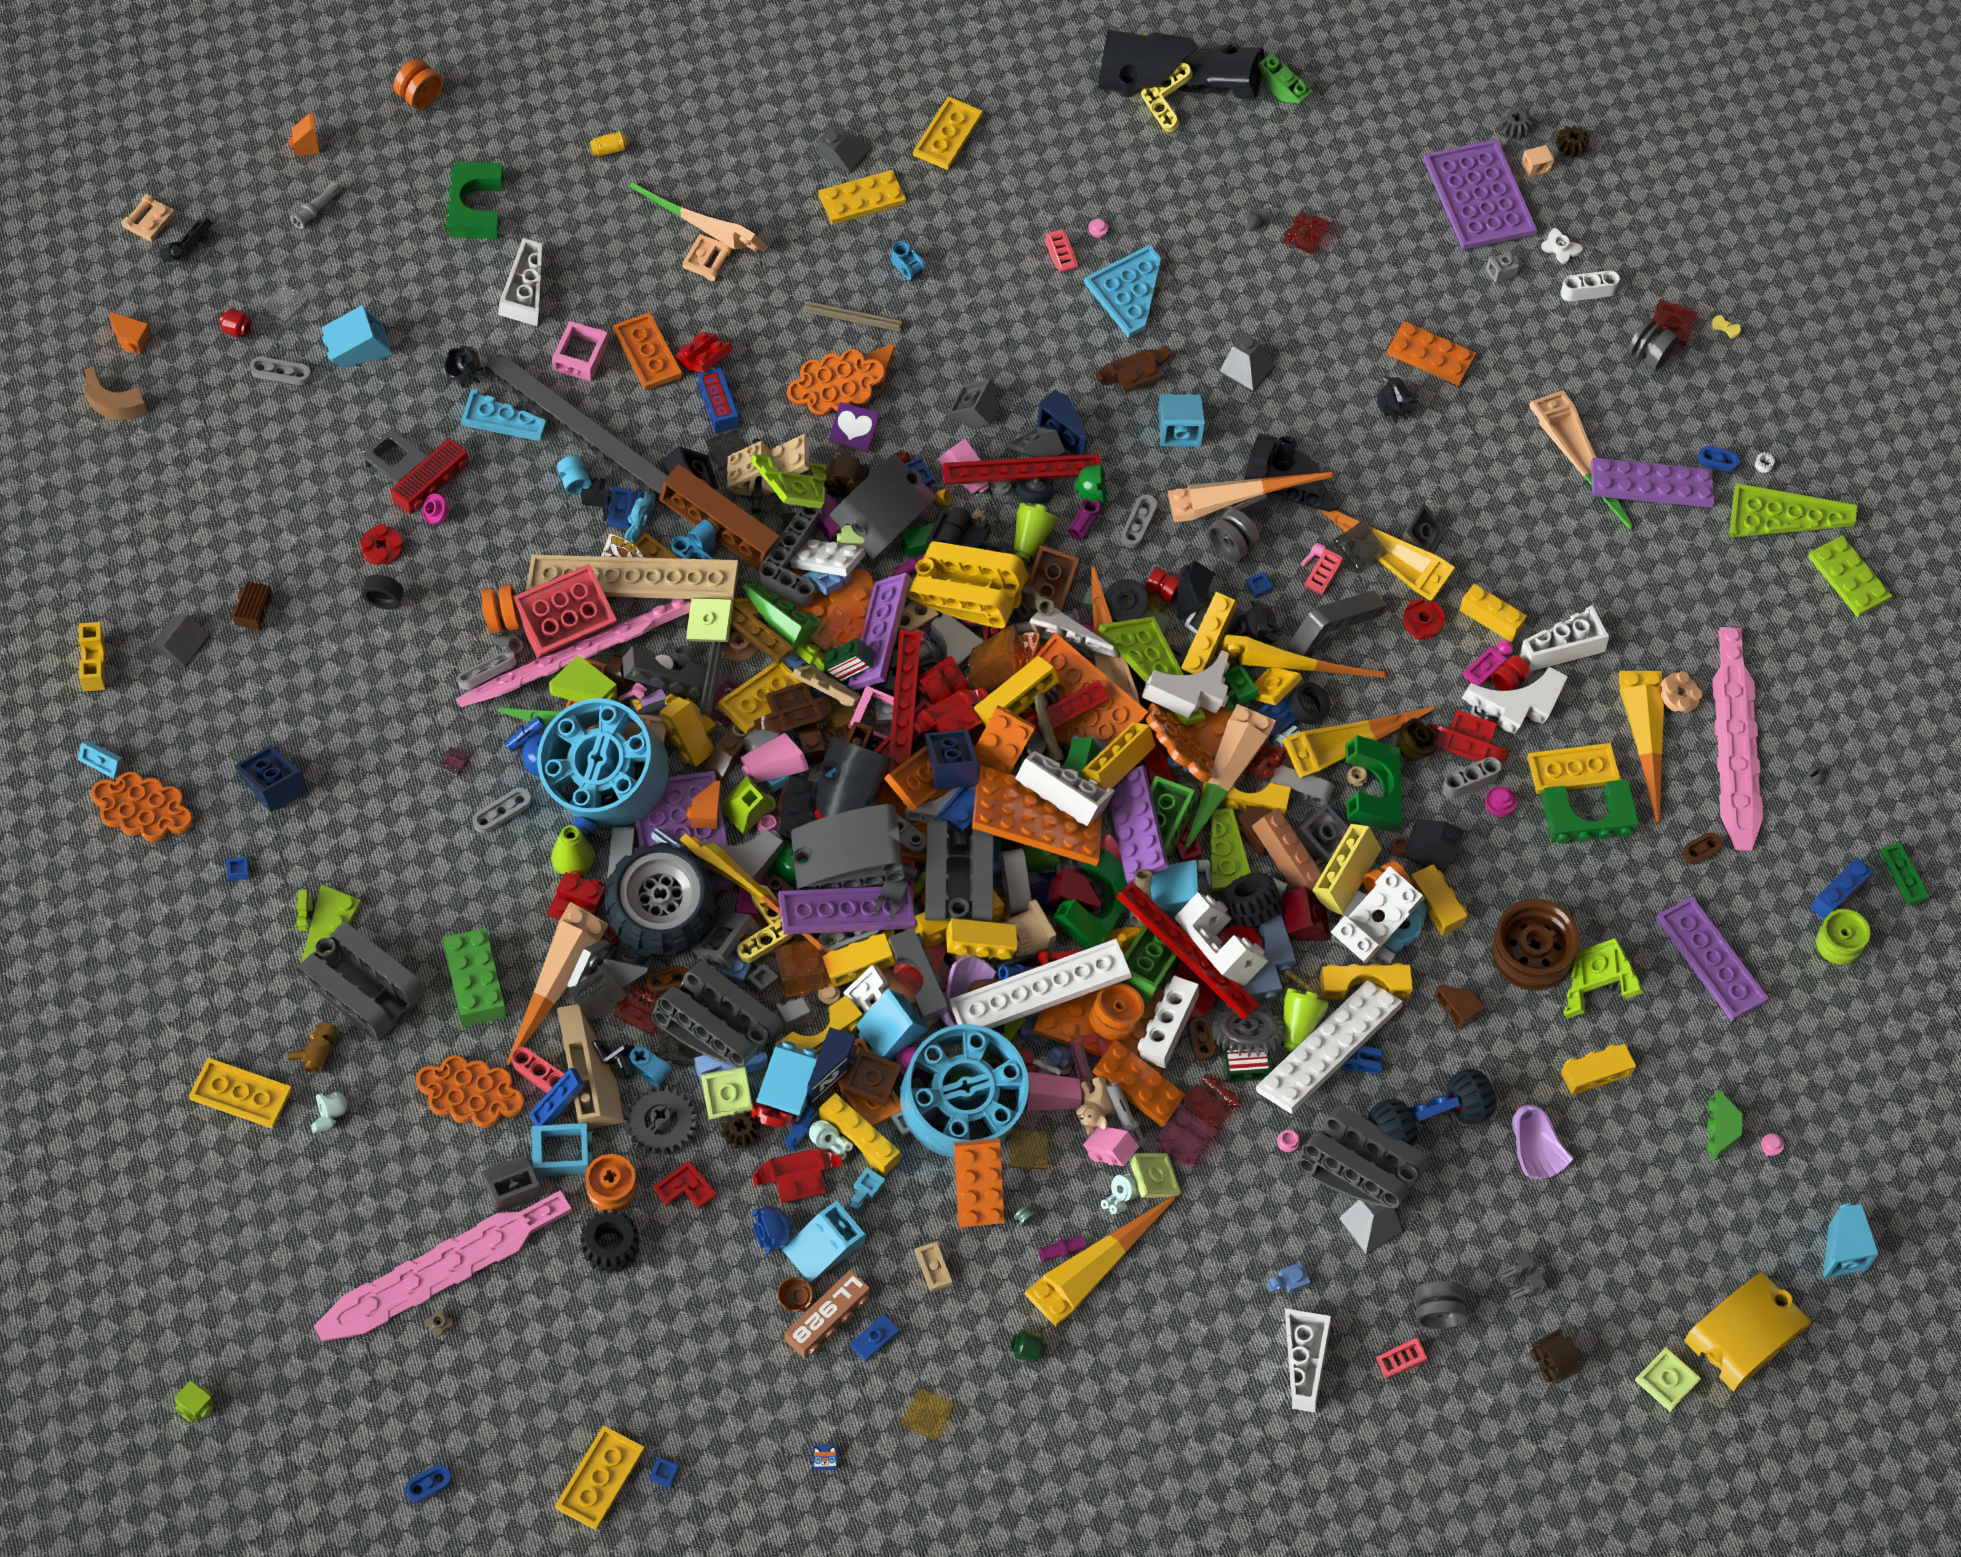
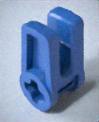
M1361 1046L1340 1068L1345 1071L1379 1074L1382 1070V1063L1378 1061L1383 1056V1050Z

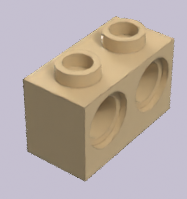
M911 601L907 607L903 608L900 624L907 625H899V628H904L908 631L920 629L927 632L931 629L930 626L933 620L938 617V613L933 609Z

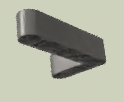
M801 506L759 568V583L761 586L802 607H808L813 604L815 597L814 584L787 569L791 565L790 560L800 551L819 524L820 508H808L806 506Z
M1370 591L1316 607L1307 615L1287 647L1294 654L1311 658L1329 632L1376 619L1387 611L1388 605L1376 591Z

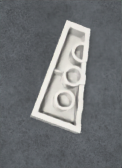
M525 238L522 239L500 299L498 315L537 326L542 243Z
M1593 606L1586 608V611L1572 615L1571 619L1563 623L1560 621L1553 628L1543 630L1525 639L1520 657L1529 665L1531 671L1603 653L1606 651L1609 635Z
M1036 751L1032 752L1024 760L1015 778L1023 786L1032 789L1041 798L1050 801L1059 810L1070 814L1077 822L1086 826L1105 810L1115 791L1109 787L1106 790L1098 787V782L1092 779L1086 781L1078 777V772L1072 769L1060 768V763Z
M1285 1308L1292 1409L1316 1412L1331 1328V1316Z

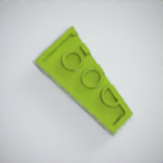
M1233 808L1215 810L1210 817L1211 892L1224 891L1232 881L1251 873Z
M321 884L301 962L316 951L315 946L320 939L329 938L343 922L351 924L362 904L360 899Z

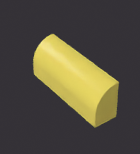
M1350 825L1313 888L1317 899L1326 908L1335 913L1344 914L1361 886L1364 875L1369 872L1382 849L1369 826Z

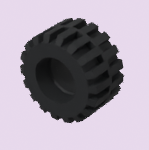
M1261 872L1249 873L1235 879L1226 887L1222 896L1232 922L1235 925H1240V927L1258 926L1269 921L1277 915L1276 913L1281 910L1283 904L1273 877Z
M607 1209L602 1210L603 1214L600 1215L596 1212L593 1214L594 1218L591 1219L589 1217L586 1220V1225H583L581 1229L582 1254H584V1259L586 1262L589 1261V1265L593 1269L597 1266L599 1272H603L604 1269L607 1270V1273H612L614 1269L620 1272L623 1266L626 1268L630 1266V1260L635 1261L636 1253L639 1252L636 1224L634 1225L631 1217L627 1219V1215L624 1212L618 1214V1211L612 1209V1213H608ZM608 1233H614L623 1238L622 1243L614 1249H604L597 1244V1241L601 1236Z

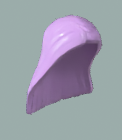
M967 956L959 958L952 965L946 993L949 999L968 993V987L973 981L995 979L997 972L992 965L983 959L981 960L979 957ZM948 1005V1013L940 1017L948 1026L958 1025L952 1008Z
M1531 1104L1522 1106L1516 1111L1512 1119V1126L1516 1136L1518 1160L1524 1174L1530 1179L1542 1180L1543 1178L1554 1177L1565 1170L1573 1161L1574 1156L1569 1153L1559 1140L1546 1113L1540 1107Z

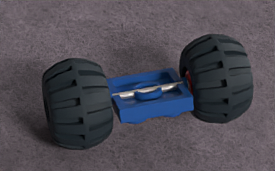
M1466 1069L1457 1072L1448 1081L1447 1095L1430 1099V1104L1426 1102L1408 1107L1403 1101L1398 1099L1382 1100L1371 1109L1368 1120L1379 1126L1383 1133L1388 1134V1137L1400 1139L1413 1147L1418 1139L1416 1121L1452 1109L1461 1122L1471 1125L1481 1124L1494 1114L1497 1106L1496 1096L1489 1079L1483 1072L1475 1069Z

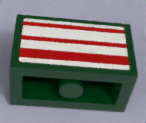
M857 637L825 653L824 671L841 683L872 668L874 650Z
M1230 1047L1223 1051L1222 1063L1225 1083L1263 1080L1272 1071L1269 1048L1267 1055H1265L1263 1049H1260L1259 1057H1257L1254 1050L1251 1051L1250 1057H1248L1246 1050L1242 1052L1241 1056H1239L1237 1048L1234 1049L1232 1054H1230Z

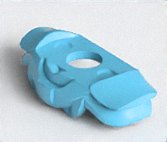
M645 491L644 499L639 498L635 501L631 515L628 516V521L632 525L627 530L625 539L631 543L636 542L641 537L646 522L655 507L656 495L653 492L649 495Z
M1423 902L1406 919L1410 923V927L1408 929L1398 928L1385 942L1384 946L1392 953L1400 952L1404 946L1408 947L1420 937L1421 930L1425 924L1424 920L1427 916V906Z

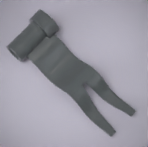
M903 863L904 879L897 882L884 883L872 913L877 914L884 901L887 902L889 900L892 904L889 919L893 921L909 880H915L918 869Z

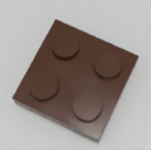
M860 1050L843 1092L886 1107L901 1072L902 1065Z

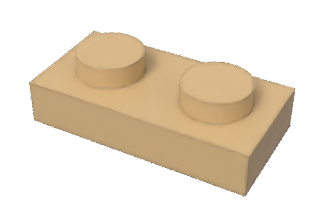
M937 1241L915 1248V1254L930 1293L952 1286V1280Z

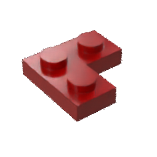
M689 1161L652 1187V1191L666 1207L683 1194L690 1199L698 1210L717 1197V1193Z

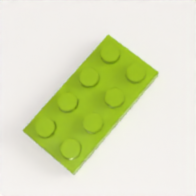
M1843 535L1809 553V559L1857 617L1891 600L1892 595Z

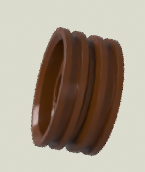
M1532 898L1521 900L1508 907L1499 918L1491 948L1493 963L1505 980L1519 988L1534 991L1552 988L1561 983L1569 975L1573 967L1580 944L1579 929L1571 914L1560 905L1545 899ZM1523 925L1528 926V927L1525 928L1524 930H1522V929L1520 928V927L1523 926ZM1560 946L1561 950H1555L1554 948Z

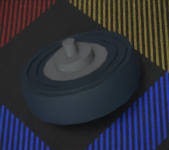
M1047 479L1018 481L1016 492L1026 502L1041 504L1050 501L1053 495V485Z

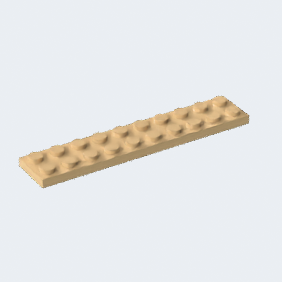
M532 555L526 591L590 564L605 597L734 600L739 562L738 560Z

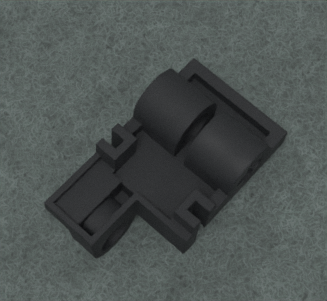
M954 507L952 511L943 508L926 540L928 546L931 542H942L1002 553V547L986 542L991 532V524H988V520L985 519L981 523V517H978L977 520L973 519L971 514L961 507Z

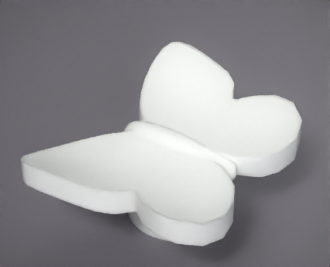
M1556 228L1551 230L1547 241L1541 245L1543 251L1547 253L1554 252L1557 260L1562 264H1567L1570 256L1575 257L1581 254L1583 250L1580 244L1569 242V238L1562 235Z
M1041 1057L1039 1060L1034 1059L1032 1062L1040 1067L1038 1073L1060 1076V1074H1069L1072 1067L1064 1069L1060 1065L1052 1067L1046 1062L1050 1059L1048 1057Z

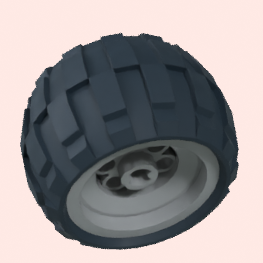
M658 842V845L649 847L645 844L635 848L633 854L630 856L625 855L615 865L616 869L613 874H610L605 887L604 903L611 928L628 947H634L639 950V953L653 956V954H664V957L675 956L678 951L684 949L688 951L699 943L703 935L708 934L714 923V917L718 908L717 887L711 870L703 860L696 858L692 851L684 847H672L671 843ZM678 892L681 896L676 898L672 894ZM657 894H660L661 896L664 894L666 895V898L662 899L661 897L656 899L655 897ZM645 897L650 899L646 904L641 903ZM669 906L676 907V910L674 912L667 911V908ZM653 909L660 910L658 915L651 914Z

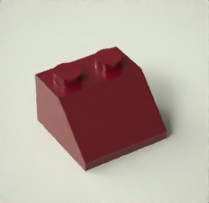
M1065 869L1051 879L1046 905L1059 908L1063 901L1076 900L1089 913L1100 907L1101 902L1086 877L1078 874V871Z
M1304 886L1282 894L1283 904L1281 909L1285 915L1284 925L1288 935L1298 941L1331 940L1326 907L1317 899L1312 891Z

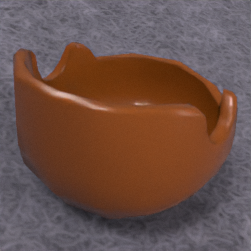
M788 1277L780 1283L777 1290V1298L786 1310L804 1312L813 1303L815 1298L814 1288L803 1278Z

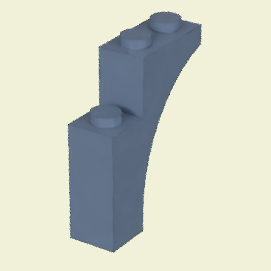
M1276 915L1269 921L1258 925L1264 950L1263 955L1268 962L1245 986H1242L1257 1002H1272L1280 998L1282 986L1277 973L1281 975L1287 974L1295 966L1296 959L1281 915Z

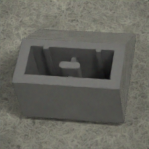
M525 1155L482 1171L497 1212L541 1196L539 1183Z

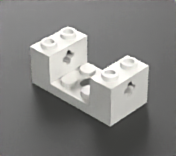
M1390 866L1378 878L1374 889L1348 917L1344 916L1331 931L1335 937L1366 964L1425 899L1419 891ZM1382 910L1385 913V919L1382 922H1375L1373 920V913L1375 911Z
M1197 893L1174 918L1223 976L1245 986L1268 962L1263 955L1264 950L1256 943L1253 945L1245 937L1241 939L1235 935L1222 947L1221 944L1223 942L1216 935L1232 919L1227 913L1228 908L1221 901L1216 902L1210 895L1204 896Z

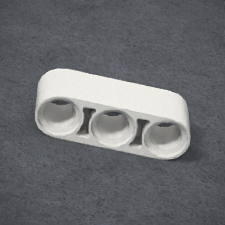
M1614 271L1567 276L1564 279L1560 292L1561 297L1566 301H1578L1613 296L1617 290L1620 277Z

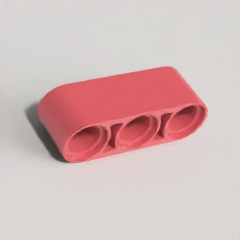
M525 1047L517 1048L512 1053L514 1071L546 1094L564 1075L560 1070ZM520 1059L528 1060L526 1063H518ZM538 1071L545 1072V1074L541 1076L535 1075V1073H537Z

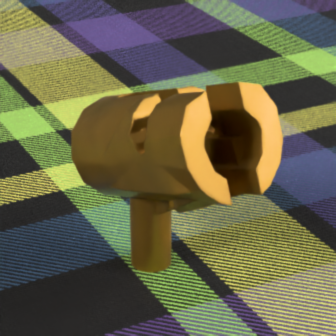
M319 1022L309 1037V1045L305 1046L303 1050L288 1051V1060L303 1059L301 1064L306 1072L311 1074L322 1072L327 1058L332 1051L331 1044L335 1043L339 1033L337 1032L338 1028L326 1022Z

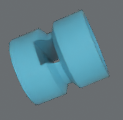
M569 456L557 464L558 473L568 494L577 495L581 493L582 488H590L591 481L588 473L585 471V465L581 457Z

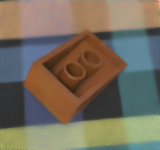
M1040 545L1027 586L1038 590L1043 596L1051 598L1054 608L1062 612L1076 580L1082 560ZM1023 594L1021 603H1026L1031 609L1037 610L1034 601L1028 595Z

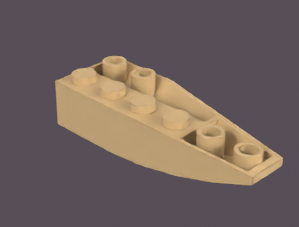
M576 1004L557 1008L568 1069H577L585 1085L574 1097L578 1124L587 1123V1129L624 1123L616 1078L609 1064L602 1063L592 1044L597 1039L580 1005Z

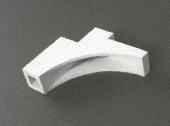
M1221 650L1213 665L1196 674L1171 675L1154 670L1146 683L1142 697L1189 718L1193 711L1197 712L1199 706L1217 713L1220 706L1224 707L1229 698L1226 695L1228 686L1224 684L1225 677H1223L1230 664L1227 662L1229 653Z
M1548 667L1544 675L1533 684L1511 691L1490 690L1470 683L1461 699L1467 701L1472 706L1485 710L1491 716L1498 717L1497 725L1504 731L1515 734L1525 716L1534 722L1544 724L1568 676Z

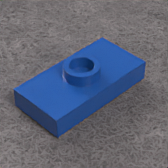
M883 1314L850 1343V1347L864 1362H867L899 1334L900 1330Z

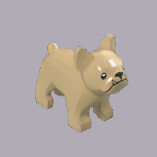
M1103 1077L1094 1078L1092 1082L1085 1081L1081 1083V1087L1085 1091L1084 1104L1076 1111L1081 1125L1086 1126V1133L1091 1135L1095 1126H1099L1104 1130L1107 1129L1105 1116H1118L1106 1089L1108 1085L1106 1084V1078Z

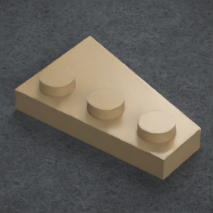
M812 664L795 668L791 675L838 699L841 704L847 707L858 705L862 697Z

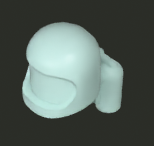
M334 1092L328 1095H323L322 1093L316 1095L322 1117L318 1118L311 1125L313 1133L331 1129L336 1124L333 1118L344 1115L348 1105L342 1093Z
M819 1120L811 1125L809 1130L811 1141L823 1150L830 1149V1152L840 1154L841 1160H844L846 1158L845 1152L852 1150L853 1144L846 1137H839L838 1130L828 1121Z
M1134 1174L1115 1176L1111 1185L1113 1194L1101 1201V1207L1103 1209L1109 1208L1112 1214L1125 1211L1127 1209L1126 1201L1137 1198L1140 1195Z

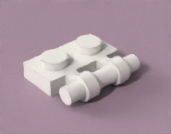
M872 965L843 993L850 998L859 1010L861 1008L864 1010V1017L874 1005L870 1003V1000L874 996L879 999L884 993L883 988L888 982L879 967Z

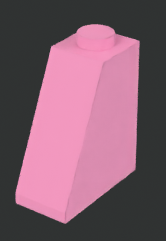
M966 439L960 441L937 459L942 465L950 462L981 461ZM988 483L962 484L971 494L977 490L982 493L990 487Z
M786 733L740 757L744 765L741 767L744 775L749 776L755 783L809 770L803 752Z
M1033 1072L1028 1073L1027 1112L1078 1109L1081 1107V1101L1085 1098V1091L1080 1087V1079Z

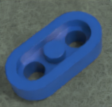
M1712 446L1701 448L1698 455V461L1701 465L1724 472L1735 471L1740 461L1736 453Z
M576 817L570 824L576 826L585 837L593 835L597 828L593 822L582 817Z
M435 1465L411 1478L405 1486L408 1499L419 1503L445 1490L451 1483L450 1471L443 1465ZM437 1477H443L442 1482L438 1483L435 1481ZM416 1488H421L422 1492L420 1494H415L414 1490Z

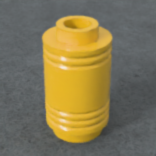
M620 131L599 136L590 141L592 153L594 156L598 155V157L624 151V146H628L625 134L621 135Z

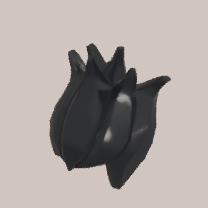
M463 345L459 348L447 350L448 357L445 359L443 366L447 376V385L453 380L458 381L462 388L466 380L476 383L481 382L476 378L478 371H482L484 368L480 366V357L476 349Z
M1382 377L1387 384L1377 396L1378 408L1385 416L1390 414L1393 417L1394 423H1397L1398 415L1408 420L1404 410L1408 413H1411V410H1416L1417 407L1412 404L1418 403V400L1414 399L1419 396L1412 394L1401 378Z
M1251 601L1250 603L1254 608L1247 611L1240 620L1239 635L1243 634L1245 637L1265 644V639L1273 644L1278 640L1273 634L1282 636V632H1280L1282 628L1275 623L1274 610L1267 604Z

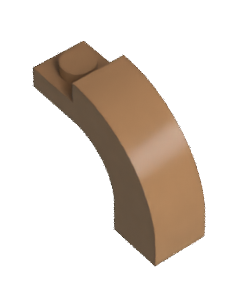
M93 367L84 369L86 378L83 380L86 387L83 389L88 403L96 412L117 420H129L147 415L138 387L124 392H110L100 385Z

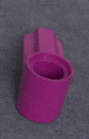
M1088 498L1083 500L1080 510L1068 527V532L1072 537L1084 539L1093 522L1099 517L1100 503L1098 500L1097 502H1091Z

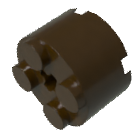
M837 455L836 459L831 458L824 485L829 490L828 494L833 497H839L840 495L847 497L869 476V466L866 463L863 466L859 463L860 459L849 455Z
M1560 1329L1536 1341L1533 1344V1349L1529 1350L1531 1358L1538 1362L1541 1367L1542 1377L1547 1383L1553 1381L1558 1384L1583 1369V1365L1579 1366L1578 1363L1581 1360V1355L1569 1336L1564 1338L1561 1335L1563 1331Z

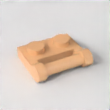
M145 194L141 199L142 202L129 217L123 219L121 224L127 230L152 242L174 217L175 212L174 209ZM150 207L151 210L145 215V217L139 222V224H135L134 222L140 217V215L146 210V208Z
M699 234L683 262V268L703 275L710 281H715L719 268L726 256H729L732 252V248L722 242ZM714 251H719L720 253L711 268L706 267Z

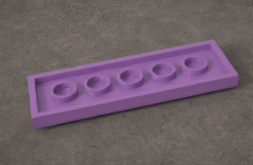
M1592 458L1591 460L1592 496L1710 508L1714 505L1712 469Z
M907 573L874 583L860 638L861 641L874 650L873 667L850 678L848 686L852 690L864 688L866 685L871 686L886 680L911 576Z
M1142 765L1129 771L1112 788L1115 791L1109 801L1128 884L1131 882L1135 884V872L1138 870H1149L1153 876L1169 868L1147 771Z
M910 885L906 887L893 921L889 919L892 905L889 900L887 902L884 901L877 914L872 913L883 887L779 891L778 899L783 934L915 928L916 923Z
M1693 896L1656 916L1657 922L1731 1022L1767 1003L1769 999Z

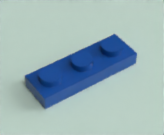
M569 1068L529 1113L535 1126L550 1125L585 1086L577 1069Z

